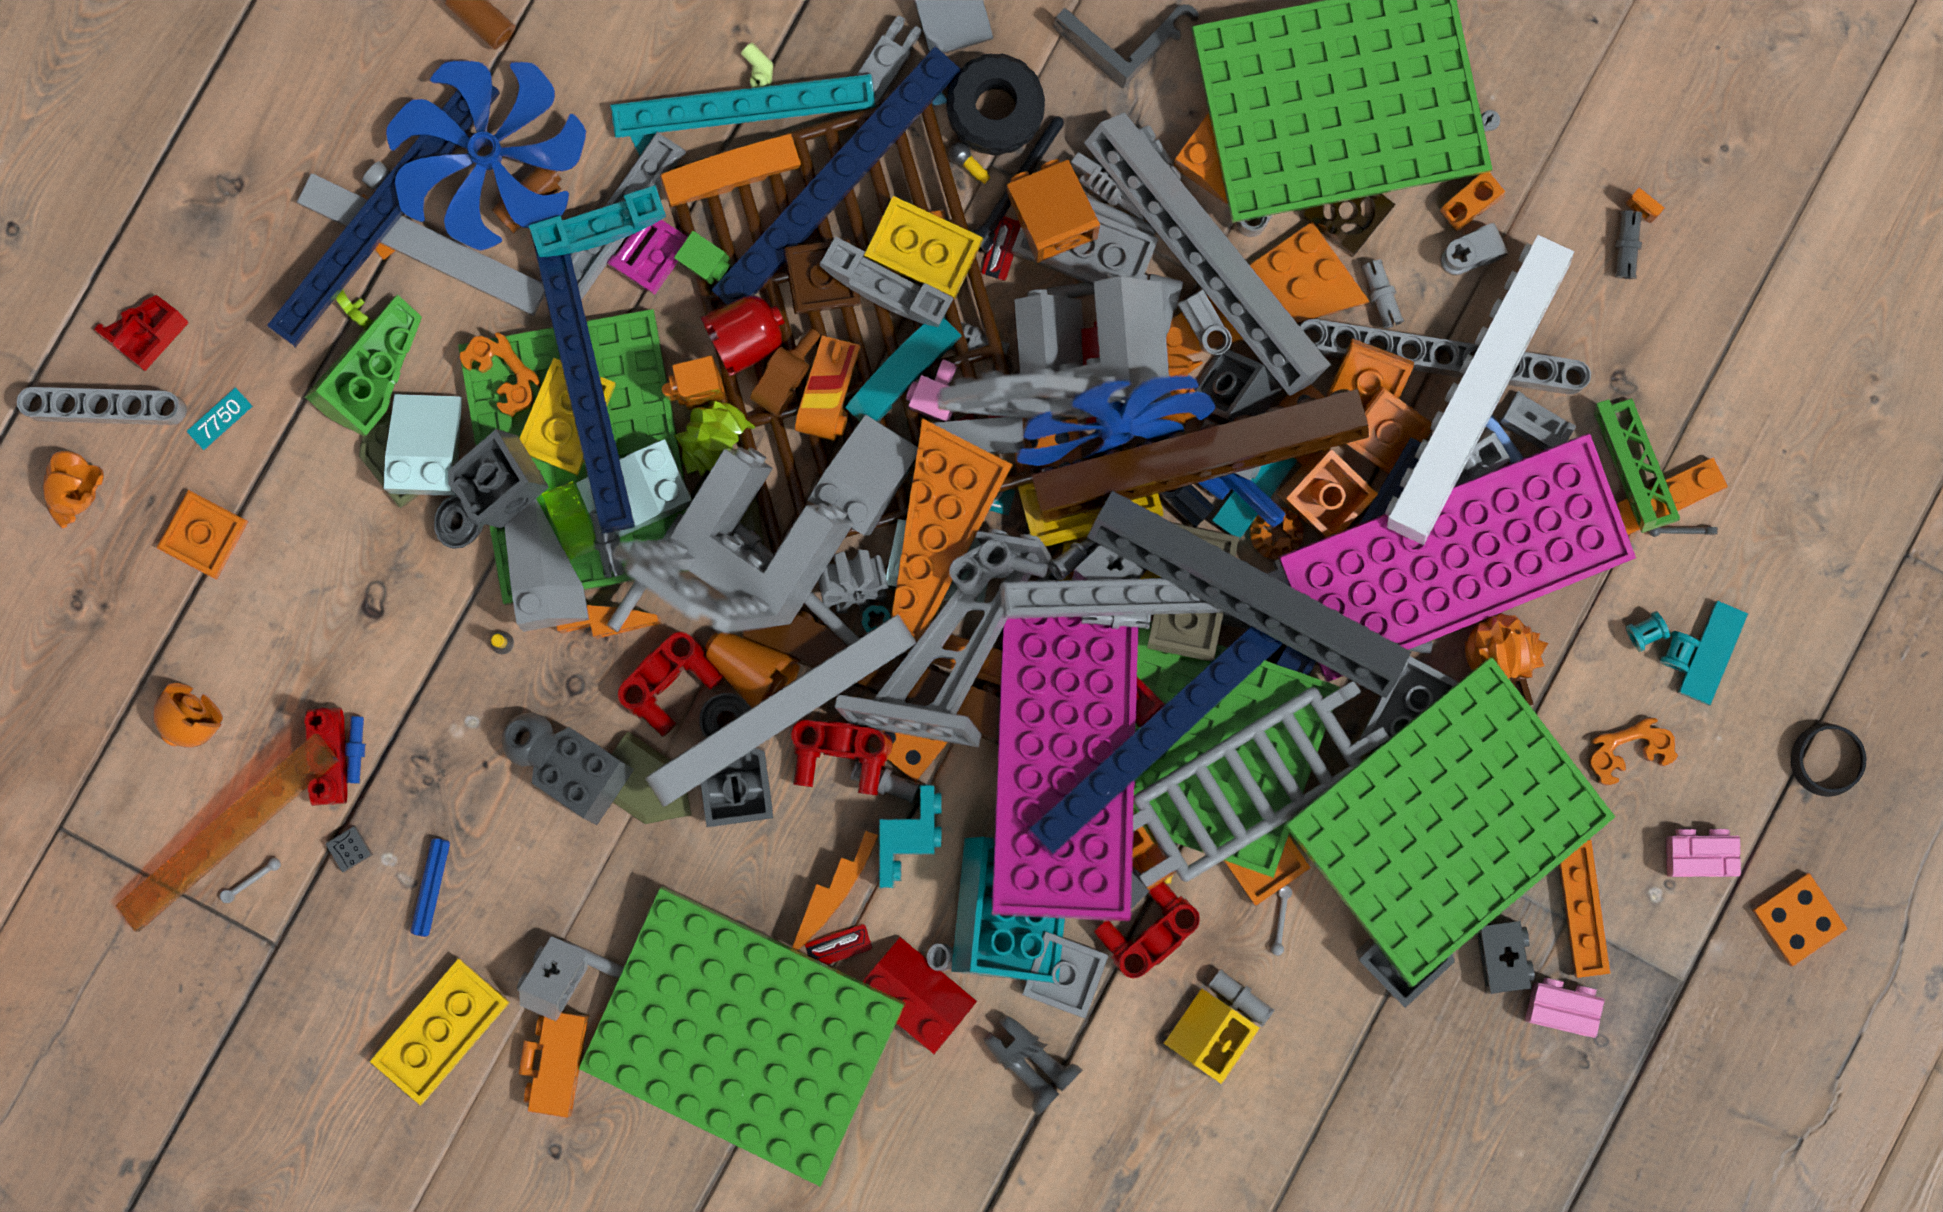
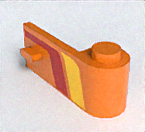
M826 336L821 337L797 413L795 431L832 441L836 439L837 435L843 436L847 417L842 416V405L858 358L860 345Z

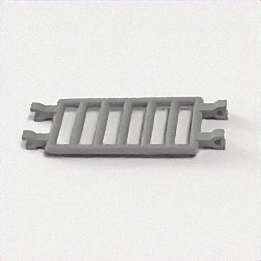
M1352 681L1324 699L1317 688H1308L1135 794L1134 804L1139 812L1133 815V831L1147 824L1167 856V859L1139 876L1146 888L1174 870L1182 881L1188 882L1293 818L1362 761L1360 756L1390 739L1384 728L1381 727L1352 745L1331 712L1337 706L1361 693L1356 683ZM1310 703L1350 766L1334 777L1331 776L1293 714ZM1280 721L1285 725L1321 784L1304 795L1265 733L1267 729ZM1251 739H1254L1292 801L1277 812H1274L1236 750V748ZM1223 756L1263 818L1262 821L1247 830L1207 768L1208 765ZM1194 774L1198 777L1234 836L1233 839L1218 848L1178 785ZM1166 791L1205 853V856L1189 866L1149 803Z

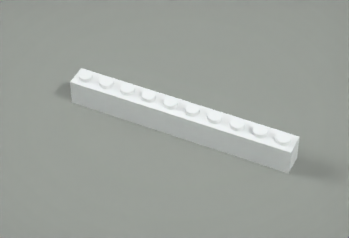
M1537 235L1533 245L1529 243L1525 245L1519 261L1523 263L1519 272H1511L1504 286V289L1508 290L1504 300L1497 299L1489 317L1494 318L1490 327L1486 328L1483 326L1475 341V345L1479 347L1474 357L1469 354L1466 357L1460 373L1464 374L1460 384L1453 383L1445 398V401L1449 402L1445 412L1438 411L1431 424L1430 429L1434 431L1429 441L1423 439L1415 455V458L1419 459L1415 469L1408 468L1401 481L1400 486L1404 488L1399 498L1393 497L1386 509L1385 515L1389 516L1387 528L1422 545L1425 544L1571 264L1574 251L1540 235Z

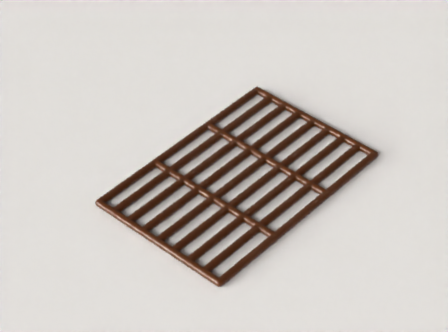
M931 103L921 115L952 218L947 221L969 231ZM881 105L768 139L791 134L801 162L800 170L806 187L816 177L806 141L825 135L832 159L842 148L837 131L854 126L859 130ZM905 131L895 143L914 206L929 212ZM704 157V158H701V159H698V160H694V161H691V162H688V163H684V164L678 165V166H676L674 169H677V168H679V167L688 165V164H690V163H693V162H696V161H699V160H702V159H705V158H708V157ZM879 159L869 172L883 217L891 197ZM778 173L768 177L780 216L790 203L782 175ZM747 184L737 188L754 244L764 232L751 186ZM853 188L843 198L856 246L866 252L870 243ZM716 195L706 199L720 248L730 257L727 262L729 264L728 272L738 260L720 197ZM688 204L676 205L675 210L681 231L689 237L695 229ZM827 216L817 227L821 243L834 240ZM976 256L968 271V277L988 345L969 350L956 303L953 299L945 316L946 320L962 335L954 344L956 354L936 359L923 372L922 376L924 377L928 376L929 379L935 380L940 364L944 359L954 363L957 368L960 367L963 378H975L978 381L973 363L992 358L996 372L1003 373V377L1011 376ZM787 269L776 271L760 290L766 288L771 308L777 306L785 324L779 326L782 333V347L789 351L791 349L794 350L796 344L779 288V284L789 281ZM694 274L705 314L716 310V303L722 300L712 291L709 283ZM899 274V276H901V277H903V278H905V279H907V280H909V281H911L912 283L915 284V281H914V280H912V279H910V278H908V277H906V276H904V275H902V274ZM873 303L887 354L890 357L899 348L889 310ZM854 307L840 308L850 343L858 344L861 347L856 361L861 382L848 386L842 405V416L847 417L846 428L842 436L844 444L854 431L850 413L845 408L847 406L846 400L852 399L873 375ZM820 311L807 313L811 328L820 334L819 339L816 341L817 349L821 337H828ZM912 320L916 332L923 323ZM716 351L730 404L742 411L745 419L755 427L769 423L771 425L798 520L807 503L783 419L797 415L806 388V379L804 377L795 389L798 401L790 403L780 417H776L767 410L747 416L736 374L731 377L728 375L723 361ZM765 358L753 364L758 382L765 373L767 366ZM909 387L900 396L913 444L918 447L921 421L919 414L909 408L910 401L906 400ZM974 413L975 419L989 418L987 414ZM952 415L950 421H955L953 415ZM884 416L879 423L888 428ZM1023 419V431H1024L1025 422H1024V419ZM746 428L743 430V433L739 434L742 447L745 450L749 448L757 450L752 430ZM807 434L821 479L825 470L830 465L824 442L821 437ZM1024 438L1025 449H1032L1030 440ZM1023 464L1025 471L1007 476L998 493L1033 483L1031 475L1038 474V467ZM765 480L756 496L771 550L775 556L783 544V540ZM904 482L894 496L897 509L884 512L874 529L897 523L898 519L907 520L909 499ZM851 528L845 538L860 533Z

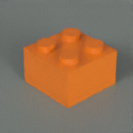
M1327 448L1316 451L1281 488L1277 495L1324 539L1346 530L1378 493L1332 449Z

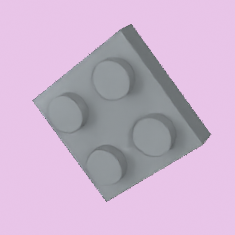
M1045 932L1043 938L1044 951L1039 958L1035 959L1030 973H1038L1049 941L1061 944V962L1052 971L1054 983L1028 980L1022 995L1086 1019L1109 955ZM1060 967V975L1058 982L1056 980L1055 974L1057 969Z

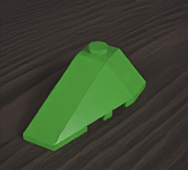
M396 295L306 394L305 398L329 419L362 436H366L388 409L390 396L395 384L399 380L401 367L406 354L411 348L422 316L399 295Z

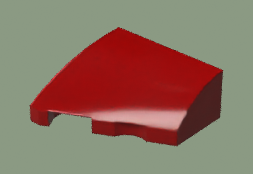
M154 295L143 301L139 307L129 308L122 312V319L107 327L101 323L93 330L143 371H146L189 322L177 309L158 295Z

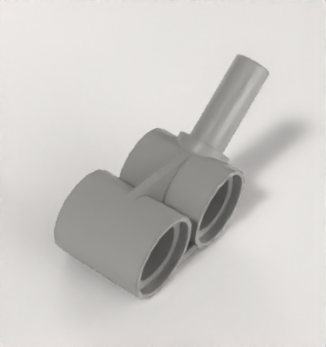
M992 539L956 558L950 566V576L961 592L973 595L980 592L987 581L994 577H1007L1013 570L1044 578L1047 572V564L1017 557V554L1011 552L1003 541ZM999 553L1005 554L1004 559L1000 563L990 564L993 556ZM975 570V574L970 580H961L964 572Z

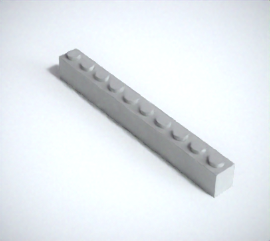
M1124 112L1101 122L1084 142L1085 145L1289 396L1311 385L1331 364Z

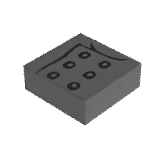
M356 826L326 843L327 848L344 873L373 855Z

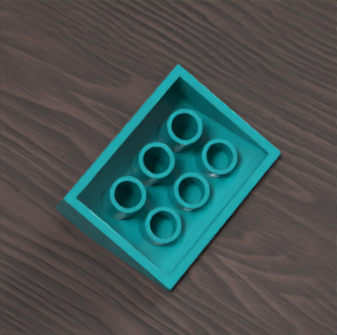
M965 838L951 972L1054 983L1052 971L1061 962V944L1049 941L1038 973L1030 972L1035 959L1039 958L1044 951L1043 938L1045 932L1063 938L1065 918L993 915L995 838ZM1060 967L1057 969L1055 974L1056 980L1058 982L1060 975Z

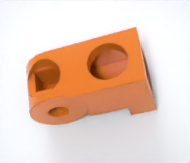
M1490 172L1480 174L1441 208L1440 212L1452 227L1459 231L1476 216H1480L1492 205L1503 199L1506 191Z

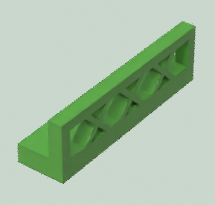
M1631 398L1611 405L1609 399L1597 403L1594 416L1641 533L1679 521V513L1633 399ZM1628 410L1632 420L1628 431L1620 427L1615 413ZM1634 427L1637 432V435L1631 433ZM1628 438L1642 444L1644 452L1640 461L1632 457L1627 445ZM1645 457H1647L1650 465L1644 463ZM1640 468L1654 474L1656 482L1652 491L1644 487L1639 475ZM1657 487H1659L1662 495L1655 492ZM1652 498L1666 504L1669 515L1657 518L1651 505Z

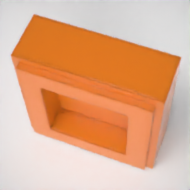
M1640 187L1626 202V205L1633 211L1642 212V218L1648 223H1652L1664 210L1661 204Z

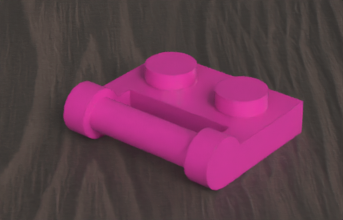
M660 220L630 235L616 256L612 255L607 264L655 295L678 263L674 257L688 237L663 220ZM651 228L656 229V232L633 265H628V260Z

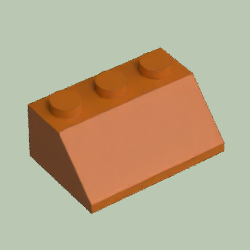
M1208 113L1176 157L1174 166H1176L1180 173L1227 205V197Z

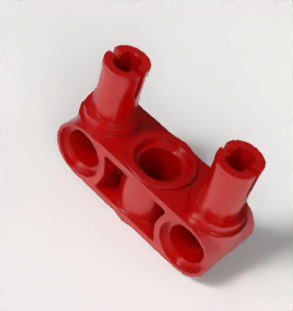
M677 632L669 636L657 649L651 652L621 684L618 690V699L633 716L642 717L664 737L676 726V723L657 704L658 699L656 697L664 692L680 676L683 670L686 672L690 670L710 690L724 677L704 657L703 647L692 636L684 632ZM681 639L688 640L691 646L689 653L683 657L676 656L673 651L674 644ZM633 686H638L643 691V697L637 704H629L626 699L628 689Z
M341 707L308 709L304 722L306 726L308 767L307 790L312 806L346 804L348 784L346 783L347 756H345L346 740L343 709ZM329 747L334 753V759L332 763L324 766L320 762V753L323 749Z
M803 720L793 727L791 739L794 743V755H797L793 785L813 787L816 761L822 753L823 755L840 758H859L858 763H862L858 793L878 796L881 766H885V761H887L893 748L892 740L886 732L859 725L831 721L827 723ZM813 727L816 732V739L812 744L807 745L804 741V733L807 729ZM878 736L881 740L880 749L875 753H871L868 749V742L871 737Z
M1164 881L1148 892L1163 909L1161 913L1164 917L1158 919L1136 939V942L1133 943L1131 939L1127 941L1109 920H1106L1093 931L1113 954L1111 958L1115 966L1128 978L1135 979L1144 976L1156 964L1159 965L1181 946L1182 942L1199 926L1200 914L1186 898L1178 897ZM1180 910H1188L1193 915V924L1188 929H1181L1175 923V916ZM1130 954H1138L1143 960V968L1138 973H1130L1124 966L1125 958Z

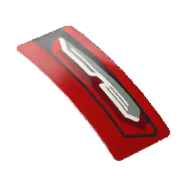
M1003 217L994 231V244L986 255L981 271L982 274L1003 281L1007 279L1014 254L1011 253L1021 228L1018 220Z
M864 924L805 944L808 956L826 965L872 950L873 948Z

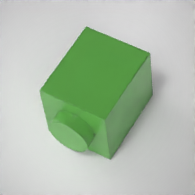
M695 231L691 232L674 257L679 264L710 285H712L715 279L721 280L729 268L727 262L730 257Z

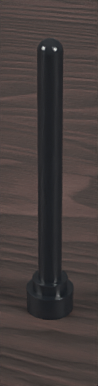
M1055 116L1051 120L1016 175L1026 171L1030 175L1033 173L1064 126L1062 117ZM1006 190L983 225L979 224L977 228H972L970 231L983 237V242L978 250L981 253L987 254L993 246V238L995 237L993 232L1012 205Z

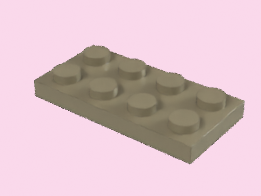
M1175 524L1236 557L1239 543L1238 536ZM1224 612L1154 614L1147 648L1213 662Z

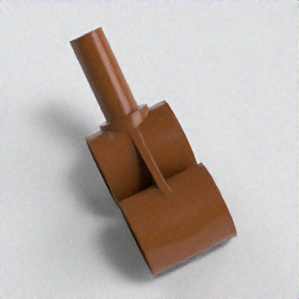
M811 328L794 350L787 351L783 347L778 348L768 362L764 375L753 389L750 400L776 417H780L793 398L794 392L790 389L794 390L798 387L809 369V364L805 362L804 357L819 339L820 334Z

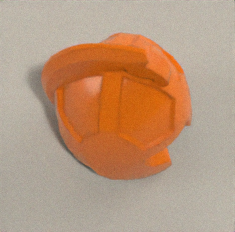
M60 451L53 454L46 467V474L43 480L44 497L49 514L61 528H67V524L74 523L76 520L75 515L82 513L91 506L95 500L96 489L99 485H102L104 479V472L99 466L89 465L81 455L74 452Z

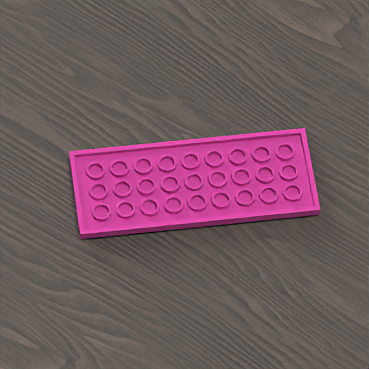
M1589 433L1454 486L1424 545L1387 528L1389 516L1384 514L1278 557L1290 587L1307 594L1312 599L1368 627L1390 641L1396 642L1407 650L1636 558L1591 434ZM1319 663L1326 682L1343 676Z
M1081 616L1008 618L1005 622L1002 638L993 915L1130 921L1134 782L1052 857L1036 842L1028 831L1135 733L1138 627L1119 626V629H1111V625L1081 624Z

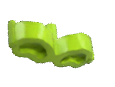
M343 288L336 297V300L345 313L355 323L365 329L373 321L357 310L365 302L360 298L352 305Z

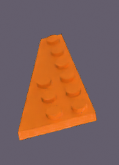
M1313 222L1250 264L1251 268L1297 324H1301L1309 319L1339 313L1342 310L1356 306H1363L1370 302ZM1207 295L1224 327L1231 334V344L1244 340ZM1181 312L1172 318L1169 333L1166 337L1167 354H1182L1189 357L1203 353L1204 351L1200 348L1198 339L1183 313ZM1214 330L1208 334V346L1212 349L1222 346L1223 336L1219 331Z
M923 418L892 610V617L899 614L916 642L919 641L930 626L953 581L950 576L952 562L968 552L977 535V531H979L1012 467V464Z

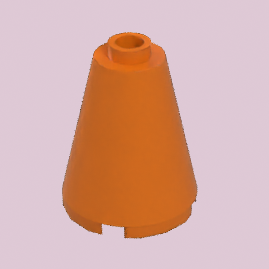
M730 632L715 633L708 640L705 647L707 659L751 708L795 681L800 671V666L796 664L799 661L794 657Z

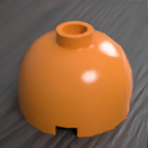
M180 683L168 684L158 697L154 705L153 720L161 734V738L167 744L187 748L198 747L205 744L221 726L220 723L223 720V715L210 698L203 694L200 700L191 694L194 688Z

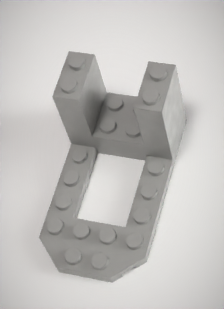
M1127 272L1108 273L1107 279L1094 282L1100 358L1088 359L1085 366H1083L1081 329H1084L1082 302L1080 299L1068 298L1067 293L1047 295V290L1028 291V297L1014 299L1020 375L1003 377V373L993 372L982 374V380L976 381L975 378L955 380V386L941 388L937 395L938 410L1027 419L1047 411H1052L1051 418L1056 421L1079 420L1094 417V415L1073 407L1071 401L1074 397L1107 382L1130 381L1129 386L1112 393L1108 403H1125L1132 390L1143 382L1159 377H1169L1161 282L1148 280L1147 275L1127 277ZM1171 391L1158 397L1149 405L1171 397Z
M738 447V449H724L669 540L659 539L658 541H652L647 539V541L620 542L613 555L620 562L624 563L625 560L627 561L624 570L642 585L685 615L696 620L700 614L713 619L711 625L722 632L791 624L854 523L845 518L847 515L846 511L833 503H830L829 506L822 503L819 505H806L774 558L764 552H761L759 555L749 548L751 543L747 539L735 533L732 536V533L773 468L765 463L766 457L753 448L745 450ZM689 570L729 599L715 600L707 594L709 589L694 579L688 581L679 575L680 571Z

